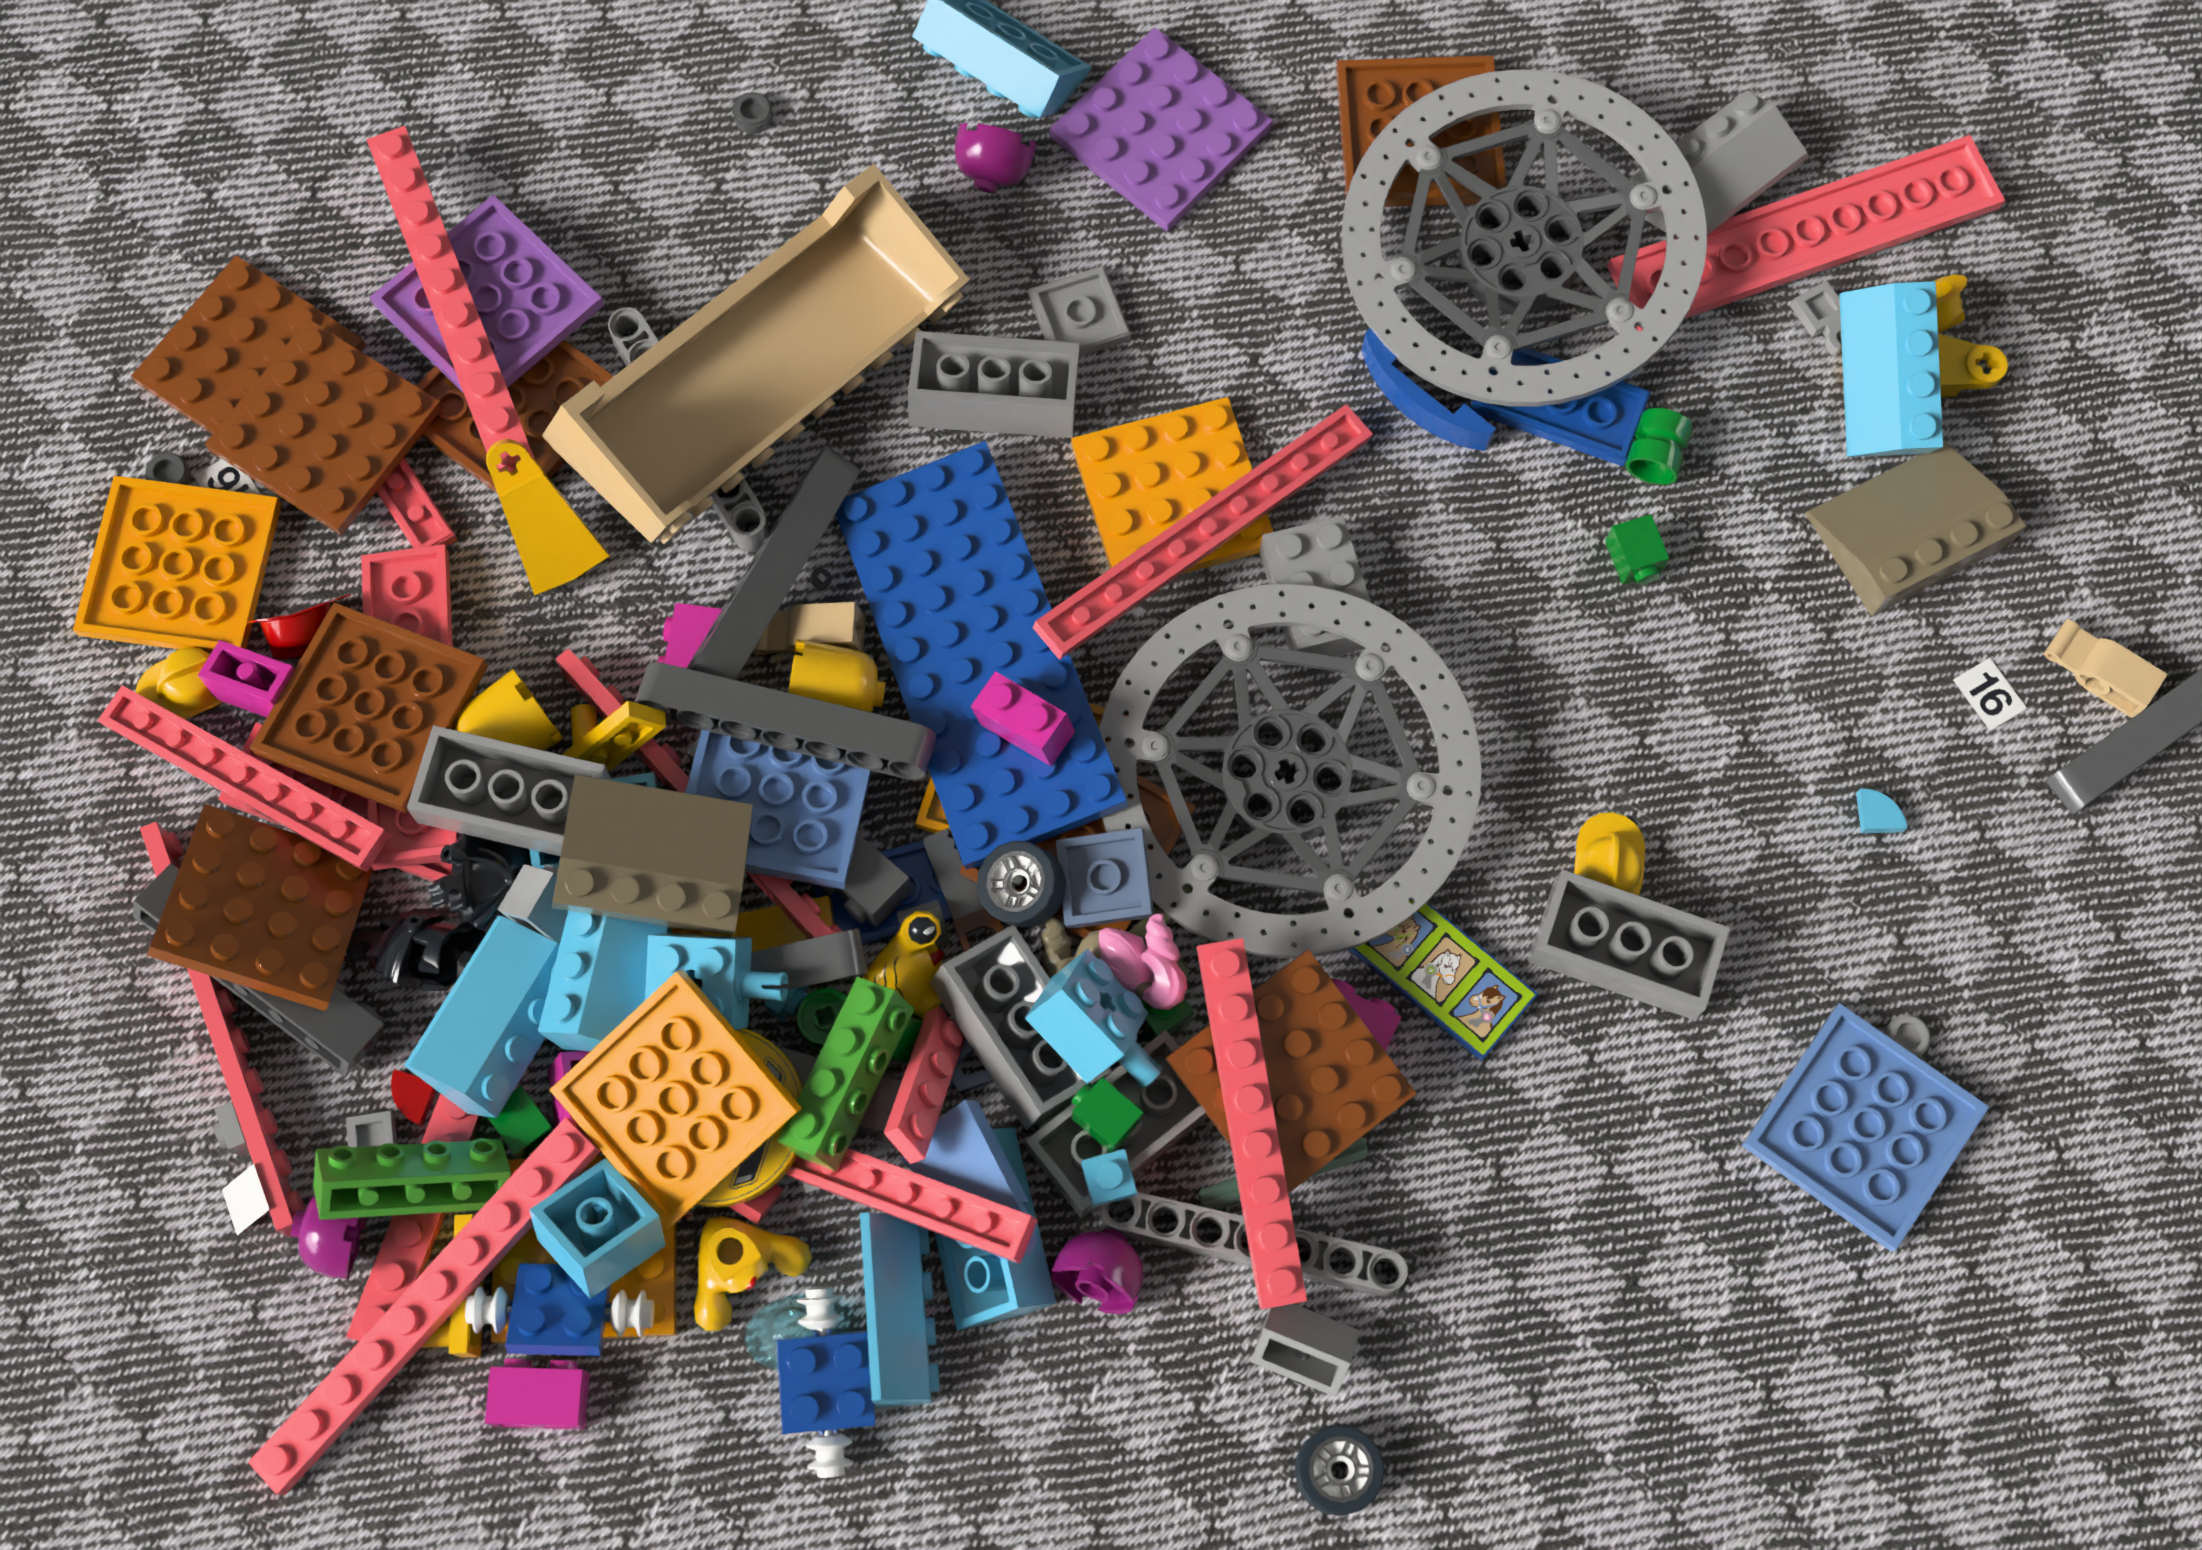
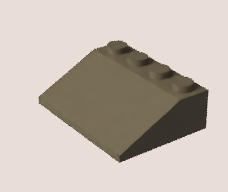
M1946 442L1943 443V448L1929 454H1920L1807 511L1805 514L1871 616L2010 546L2027 527L2004 492Z
M575 775L551 908L732 936L736 931L743 888L753 804Z

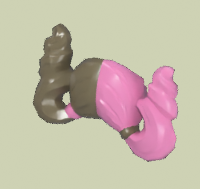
M1154 914L1147 922V934L1145 936L1147 947L1140 936L1124 930L1105 928L1092 931L1083 938L1075 956L1071 955V940L1066 935V927L1063 922L1055 916H1052L1045 922L1046 929L1041 933V942L1044 949L1040 959L1043 963V969L1050 979L1088 948L1096 958L1103 960L1110 967L1113 976L1128 991L1135 993L1140 1000H1144L1154 1009L1170 1010L1184 1000L1187 990L1186 975L1177 964L1181 958L1180 952L1172 941L1173 934L1171 928L1165 925L1163 914Z

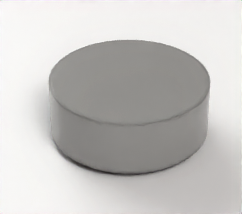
M1906 1014L1896 1017L1887 1024L1883 1032L1917 1057L1928 1049L1931 1041L1928 1026L1923 1020L1914 1015Z

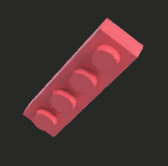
M940 1006L927 1011L884 1131L887 1138L910 1164L926 1158L965 1039L956 1023L950 1019Z

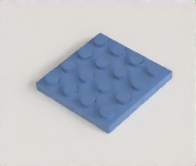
M701 730L685 793L753 804L745 872L845 890L872 771Z
M1839 1003L1834 1007L1741 1146L1892 1252L1897 1250L1989 1109V1106Z

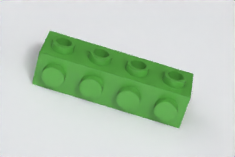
M860 977L856 978L797 1099V1103L802 1109L785 1124L777 1140L800 1158L837 1172L915 1010L895 990Z
M481 1138L473 1141H431L421 1144L402 1145L386 1143L380 1146L362 1147L336 1146L334 1148L316 1149L313 1188L319 1220L480 1210L510 1178L511 1170L502 1139L489 1140Z

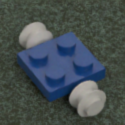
M519 1263L513 1300L509 1299L503 1287H498L494 1296H486L483 1288L478 1286L475 1295L467 1297L465 1320L467 1324H473L475 1333H479L484 1324H492L496 1334H499L509 1321L505 1342L508 1354L601 1356L606 1322H611L614 1331L619 1337L623 1335L626 1327H635L638 1336L643 1337L645 1328L653 1327L654 1300H647L645 1290L640 1292L637 1299H628L625 1290H620L613 1299V1302H609L611 1285L590 1299L559 1264Z
M816 1287L805 1289L806 1297L797 1299L798 1303L807 1306V1315L799 1319L798 1323L807 1329L814 1330L813 1335L777 1338L776 1349L782 1434L819 1431L820 1435L815 1436L806 1444L807 1448L816 1451V1460L808 1464L807 1468L817 1470V1477L827 1478L845 1475V1467L854 1464V1461L844 1457L843 1449L852 1444V1440L844 1434L838 1433V1429L875 1426V1411L871 1395L867 1330L832 1333L831 1329H827L836 1327L844 1320V1316L835 1313L834 1303L841 1300L843 1295H834L833 1287Z

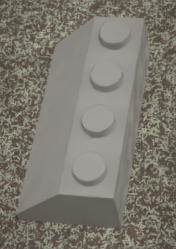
M1748 90L1676 143L1697 181L1704 204L1707 235L1808 159L1807 151L1778 108ZM1643 169L1630 177V180L1636 185L1650 181ZM1663 190L1665 194H1670V191ZM1662 211L1646 214V221L1666 232Z
M916 331L908 387L909 426L1073 438L1080 343Z
M1011 925L942 964L929 983L1027 1131L1070 1104L1086 1082L1025 1019L1050 981V978L1015 925ZM1108 1067L1091 1080L1090 1083L1094 1086L1101 1077H1107L1112 1071Z

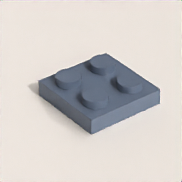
M1143 828L1056 840L1058 862L1063 868L1066 879L1065 897L1062 905L1064 924L1067 929L1144 919L1154 915L1146 837Z

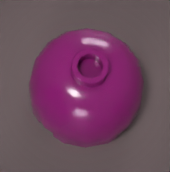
M968 123L959 125L955 139L954 155L956 164L963 175L974 181L973 188L995 194L998 187H1011L1021 182L1027 175L1036 150V143L1030 140L1028 146L1021 143V134L992 125L978 123L976 131L966 130Z
M314 1196L306 1211L299 1209L296 1211L291 1228V1237L299 1238L298 1252L304 1264L315 1273L323 1276L348 1280L359 1253L360 1245H358L361 1230H365L367 1217L319 1220Z
M1113 1229L1088 1231L1072 1237L1066 1242L1059 1253L1051 1271L1053 1272L1051 1281L1060 1292L1082 1304L1083 1295L1102 1302L1097 1311L1107 1314L1121 1315L1130 1313L1139 1297L1144 1280L1143 1266L1139 1255L1127 1243V1238L1122 1233Z

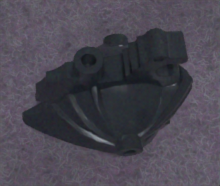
M460 833L453 844L445 845L441 850V860L451 864L452 870L451 874L434 880V883L428 886L427 890L431 895V905L435 908L448 903L450 900V911L460 910L461 915L478 930L481 929L487 933L497 916H503L497 909L523 865L532 866L529 850Z
M414 908L411 911L400 913L398 917L390 914L384 915L380 922V929L384 932L372 933L370 931L368 933L361 932L358 935H351L346 953L349 963H354L359 956L366 954L369 967H375V971L382 974L383 978L402 986L419 984L423 987V991L446 992L457 981V963L464 951L472 954L475 953L483 930L475 928L462 915L452 917L446 915L445 910Z

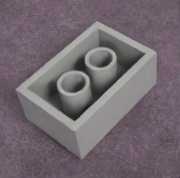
M1343 515L1262 535L1259 555L1269 585L1299 584L1318 586L1341 591L1371 603ZM1282 626L1289 650L1337 656L1365 649L1363 646L1345 637L1309 627Z

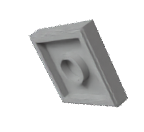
M1104 265L1028 289V297L1045 340L1080 343L1079 357L1131 341V332Z

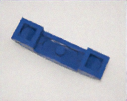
M1371 328L1365 333L1361 350L1364 361L1378 387L1398 410L1418 426L1443 440L1475 450L1486 451L1489 448L1496 430L1495 427L1465 403L1454 414L1451 413L1398 370L1399 361L1397 357L1381 342Z

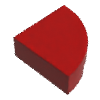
M394 1069L391 1078V1093L394 1103L407 1119L422 1127L437 1090L420 1077Z

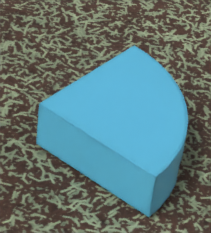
M1860 788L1856 792L1861 833H1899L1907 829V823L1902 811L1888 796L1871 789Z

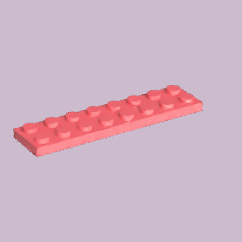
M445 544L361 555L363 613L453 647L449 551ZM368 799V821L391 834V837L371 865L374 870L442 861L440 858L442 848L445 845L453 844L460 834L419 824L409 811L404 813Z

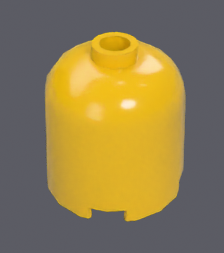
M801 639L796 640L795 652L803 653V656L794 655L788 693L871 713L874 706L882 707L886 682L878 681L877 666L868 654L833 645Z
M514 669L507 672L471 699L461 709L453 729L546 751L564 739Z

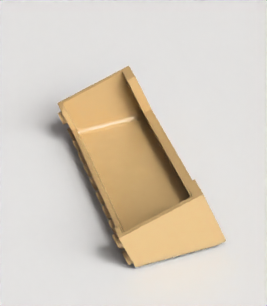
M873 163L842 188L820 217L600 387L593 380L562 404L542 437L650 543L659 539L665 544L692 519L691 515L696 519L714 504L710 498L711 495L720 488L725 493H728L745 478L741 473L743 469L751 463L756 469L759 468L776 453L771 448L780 439H783L786 444L791 442L806 429L801 423L811 414L816 420L819 419L835 405V402L831 399L834 395L842 390L847 396L865 381L861 374L871 366L876 372L894 357L890 350L898 343L904 348L910 345L915 340L916 331H921L919 326L929 319L934 325L964 297L960 290L970 279Z

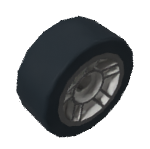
M1011 841L998 846L986 856L978 871L977 891L981 904L991 916L1009 925H1015V927L1031 928L1045 923L1058 911L1065 897L1066 879L1061 864L1053 854L1028 841ZM1023 876H1025L1028 882L1026 889L1021 892L1015 890V886L1020 885L1024 880Z
M1333 1425L1320 1429L1304 1442L1296 1457L1295 1478L1299 1492L1310 1506L1324 1514L1345 1516L1361 1511L1375 1500L1383 1485L1385 1466L1380 1449L1369 1435L1352 1426ZM1343 1461L1347 1464V1477L1336 1479L1331 1473V1466L1333 1463H1341Z

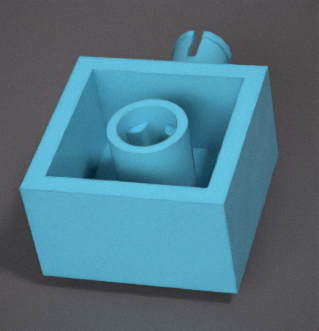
M682 933L648 935L645 1000L676 971L683 969L693 981L694 977L702 979L703 985L700 990L735 1030L748 1027L749 998L785 1001L788 988L770 987V985L788 984V975L786 972L751 971L752 937Z
M1088 948L1051 977L1025 1017L1032 1027L1087 1084L1116 1061L1130 1073L1141 1088L1149 1085L1163 1069L1136 1042L1138 1037L1136 1034L1149 1012L1143 1007L1139 997L1135 993L1128 991L1113 976L1110 967L1103 960L1096 958Z
M606 1158L529 1209L537 1240L590 1299L666 1246L660 1216Z

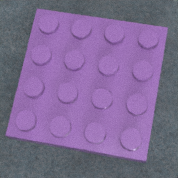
M1154 27L1050 128V138L1168 232L1272 128L1273 120Z
M494 195L447 232L507 388L604 306L602 297ZM411 262L369 298L372 304L463 392L414 262Z

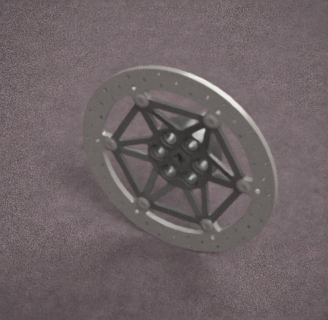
M1505 70L1467 77L1423 96L1404 109L1383 129L1361 159L1349 187L1342 219L1344 270L1350 292L1368 327L1397 357L1398 361L1421 378L1459 396L1504 406L1536 407L1582 399L1608 389L1645 366L1665 347L1687 316L1699 288L1707 250V222L1697 181L1686 158L1666 131L1644 110L1604 86L1579 77L1541 70ZM1553 100L1556 103L1551 104L1548 101ZM1505 110L1535 111L1534 121L1453 146L1439 149L1430 141L1444 130L1479 115ZM1569 116L1585 122L1617 141L1639 163L1650 181L1639 185L1633 183L1562 126L1563 118ZM1522 139H1530L1508 186L1499 190L1453 162V160ZM1412 143L1414 146L1408 147L1406 144ZM1557 144L1565 147L1620 192L1569 202L1561 199L1558 193ZM1541 146H1544L1545 188L1526 186L1523 184ZM1408 164L1419 172V178L1401 257L1385 261L1382 257L1380 241L1383 210L1396 178L1404 166ZM1447 176L1482 198L1472 210H1466ZM1435 182L1461 225L1462 234L1425 251L1415 253L1430 183ZM1663 190L1670 191V194H1665ZM1618 208L1588 232L1582 231L1577 218L1578 215ZM1531 210L1535 212L1537 216L1526 217L1523 216L1520 213V211ZM1662 211L1666 227L1664 266L1654 293L1646 306L1640 309L1628 299L1646 214ZM1630 218L1631 226L1618 289L1613 290L1582 258V251L1622 221ZM1494 222L1499 227L1487 229L1482 226V223ZM1554 234H1560L1565 236L1568 240L1564 242H1558L1553 240L1550 236ZM1459 252V268L1427 266ZM1483 257L1487 258L1491 263L1482 266L1473 260ZM1552 270L1560 276L1554 279L1548 278L1542 272ZM1579 275L1599 298L1570 290L1576 276ZM1377 277H1381V278H1383L1384 280L1381 281V282H1378V281H1376L1375 279H1376ZM1426 279L1465 282L1473 295L1487 305L1489 329H1484L1430 285ZM1507 282H1515L1518 283L1522 288L1518 290H1510L1507 289L1504 286V284ZM1408 286L1415 290L1484 347L1482 357L1475 358L1459 352L1430 334L1403 306L1395 291ZM1559 300L1595 311L1594 313L1519 336L1516 335L1528 313L1543 310ZM1500 311L1513 313L1504 329L1501 325ZM1609 324L1619 333L1604 345L1569 360L1535 366H1514L1511 364L1512 353L1598 326ZM1640 326L1643 330L1637 331L1635 327ZM1492 370H1494V371H1496L1498 374H1497V375H1491L1489 372L1492 371Z
M1299 584L1261 585L1218 595L1193 606L1158 630L1137 651L1113 688L1102 716L1099 730L1115 770H1119L1117 776L1129 804L1127 808L1102 817L1106 833L1129 830L1126 829L1127 826H1130V829L1143 828L1146 837L1153 904L1188 931L1212 943L1243 938L1245 951L1248 954L1275 958H1296L1302 952L1309 949L1313 956L1316 957L1358 947L1385 935L1420 910L1442 887L1455 868L1468 842L1476 819L1482 775L1480 745L1474 719L1457 680L1434 649L1406 623L1364 599L1341 591ZM1226 623H1231L1234 627L1232 629H1226L1224 625ZM1274 626L1309 627L1345 637L1363 646L1365 650L1358 659H1349L1261 646L1252 643L1248 631ZM1214 643H1218L1224 656L1160 733L1144 730L1143 725L1148 712L1168 680L1197 653ZM1387 646L1390 648V651L1383 652L1381 647ZM1267 661L1342 672L1346 675L1302 711L1291 710L1259 662ZM1390 669H1394L1408 684L1429 720L1438 753L1439 773L1437 774L1421 772L1383 684L1382 678ZM1247 671L1272 706V711L1256 717L1250 715ZM1232 672L1235 682L1239 730L1234 736L1214 737L1176 736L1225 676ZM1355 687L1338 729H1333L1319 718V714ZM1367 693H1371L1374 697L1404 770L1348 753L1345 744ZM1264 732H1275L1280 736L1281 742L1275 746H1267L1260 741L1259 736ZM1307 738H1316L1320 740L1324 748L1319 752H1309L1302 747L1301 742ZM1127 741H1132L1134 746L1128 748L1124 744ZM1222 751L1224 752L1222 772L1218 773L1180 752ZM1140 762L1155 764L1193 859L1182 870L1166 855L1146 820L1137 785L1136 765ZM1239 763H1246L1254 768L1255 773L1249 778H1240L1233 773L1232 768ZM1172 766H1177L1222 790L1226 805L1208 843L1205 845L1200 840L1171 768ZM1286 770L1288 776L1294 774L1293 783L1286 784L1284 778L1278 780L1279 772ZM1355 771L1396 784L1361 792H1350L1352 773ZM1323 776H1331L1339 782L1340 787L1334 791H1326L1318 785L1317 780ZM1448 788L1452 794L1447 796L1442 790ZM1398 799L1400 801L1399 804L1348 866L1343 865L1336 823L1343 808ZM1253 802H1264L1270 807L1271 813L1265 817H1256L1249 812L1248 806ZM1416 803L1432 806L1434 813L1429 827L1409 860L1384 884L1366 896L1360 897L1353 884L1357 876L1412 808L1415 807ZM1296 808H1305L1312 813L1314 819L1309 823L1301 824L1293 820L1291 812ZM1233 820L1249 833L1219 851ZM1322 833L1325 834L1330 867H1327L1305 841H1309ZM1261 841L1284 845L1290 844L1315 872L1317 877L1311 878L1229 865V862ZM1218 878L1221 880L1225 879L1323 894L1329 909L1322 912L1296 915L1264 913L1229 903L1209 893L1208 889ZM1190 886L1193 891L1189 894L1185 893L1183 887ZM1350 910L1353 912L1354 916L1352 918H1346L1344 916V911Z

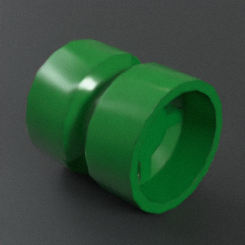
M1650 408L1643 411L1635 433L1636 441L1631 446L1625 464L1627 471L1635 478L1650 484L1670 485L1676 482L1684 459L1681 450L1688 447L1693 431L1692 422L1682 414L1669 409Z
M830 988L815 990L808 994L799 1005L797 1013L798 1027L809 1049L817 1055L820 1054L847 999V996L838 990Z

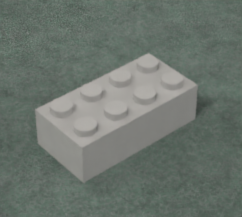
M433 725L407 809L419 824L561 856L574 776L581 775L611 781L612 779L606 766L603 764Z
M1562 869L1552 885L1528 962L1695 1020L1707 1007L1730 927Z
M1166 1030L1143 1047L1149 1056L1163 1068L1161 1073L1149 1085L1141 1088L1138 1085L1139 1083L1122 1065L1104 1078L1144 1112L1141 1123L1116 1150L1125 1149L1133 1178L1209 1118L1165 1059L1166 1056L1179 1047ZM1071 1104L1026 1140V1150L1078 1216L1083 1219L1096 1207H1093L1081 1160L1110 1152L1072 1120V1110L1076 1106Z

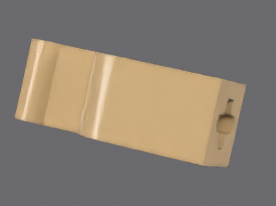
M855 602L801 604L792 606L788 611H777L754 648L753 653L755 655L790 653L803 656V653L795 652L797 639L864 652L866 615Z
M2069 619L2063 622L2043 653L2048 660L2056 662L2074 673L2076 681L2086 690L2131 718L2142 712L2149 705L2168 675L2119 643L2109 639H2097L2081 629L2076 622Z

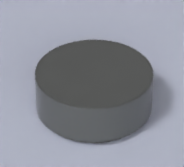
M748 92L742 94L733 104L734 122L745 133H761L768 129L773 121L771 103L761 93Z
M165 452L156 455L149 461L146 466L145 476L147 480L189 485L191 470L181 456L172 452Z

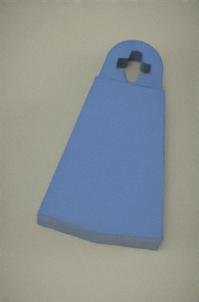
M963 1100L938 1119L925 1159L910 1164L904 1156L900 1158L914 1173L1028 1214L1024 1206L1029 1201L978 1102ZM1036 1228L1033 1231L1023 1258L1028 1256L1035 1247L1037 1240Z

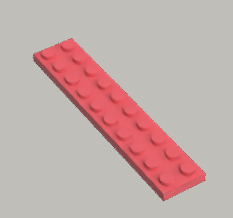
M1971 135L1730 217L1707 235V250L1703 274L1697 294L1685 319L1998 210L2004 204L2005 199ZM1666 240L1638 249L1628 300L1640 309L1646 306L1661 277L1665 261ZM1625 254L1611 258L1607 265L1617 289ZM1636 326L1638 331L1643 330L1642 327Z

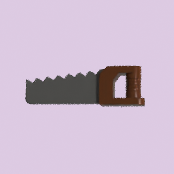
M947 828L925 837L923 843L954 920L953 927L963 952L974 947H970L966 934L983 927L994 930L995 934L1004 929L1000 920L991 916L981 904L977 883L960 875V868L963 863L960 860L958 849H954V839L948 838L949 829Z

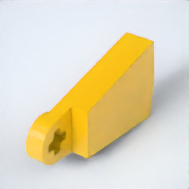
M1938 334L1941 397L1957 396L1961 389L1992 388L2005 375L2008 368L2007 359L1998 348L1991 345H1978ZM1981 360H1986L1987 367L1992 368L1989 374H1984L1982 367L1976 366Z
M502 439L495 442L489 448L486 455L487 467L534 596L576 579L609 557L603 544L529 454L524 445L513 439ZM508 452L511 457L520 456L515 461L517 468L514 471H509L507 467H497L502 462L500 456L502 453Z

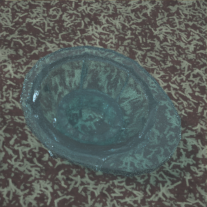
M790 1295L765 1306L751 1318L746 1328L745 1342L748 1352L757 1363L767 1368L778 1370L776 1339L813 1335L814 1330L807 1329L798 1323L799 1319L807 1315V1306L798 1303L797 1299L805 1298L806 1296Z

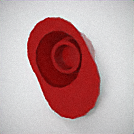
M351 593L291 615L248 622L260 623L272 655L276 659L301 657L330 610V604L351 596Z

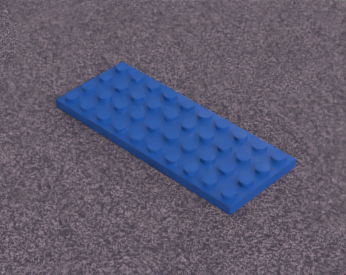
M986 440L845 497L836 512V516L911 722L928 727L937 736L928 769L965 869L982 866L986 856L995 848L1005 843L1028 841L1032 844H1037L1129 807L1070 654L1059 660L1033 629L1035 621L1052 610ZM995 671L1067 713L1076 732L1052 766L1047 765L980 724L971 705Z

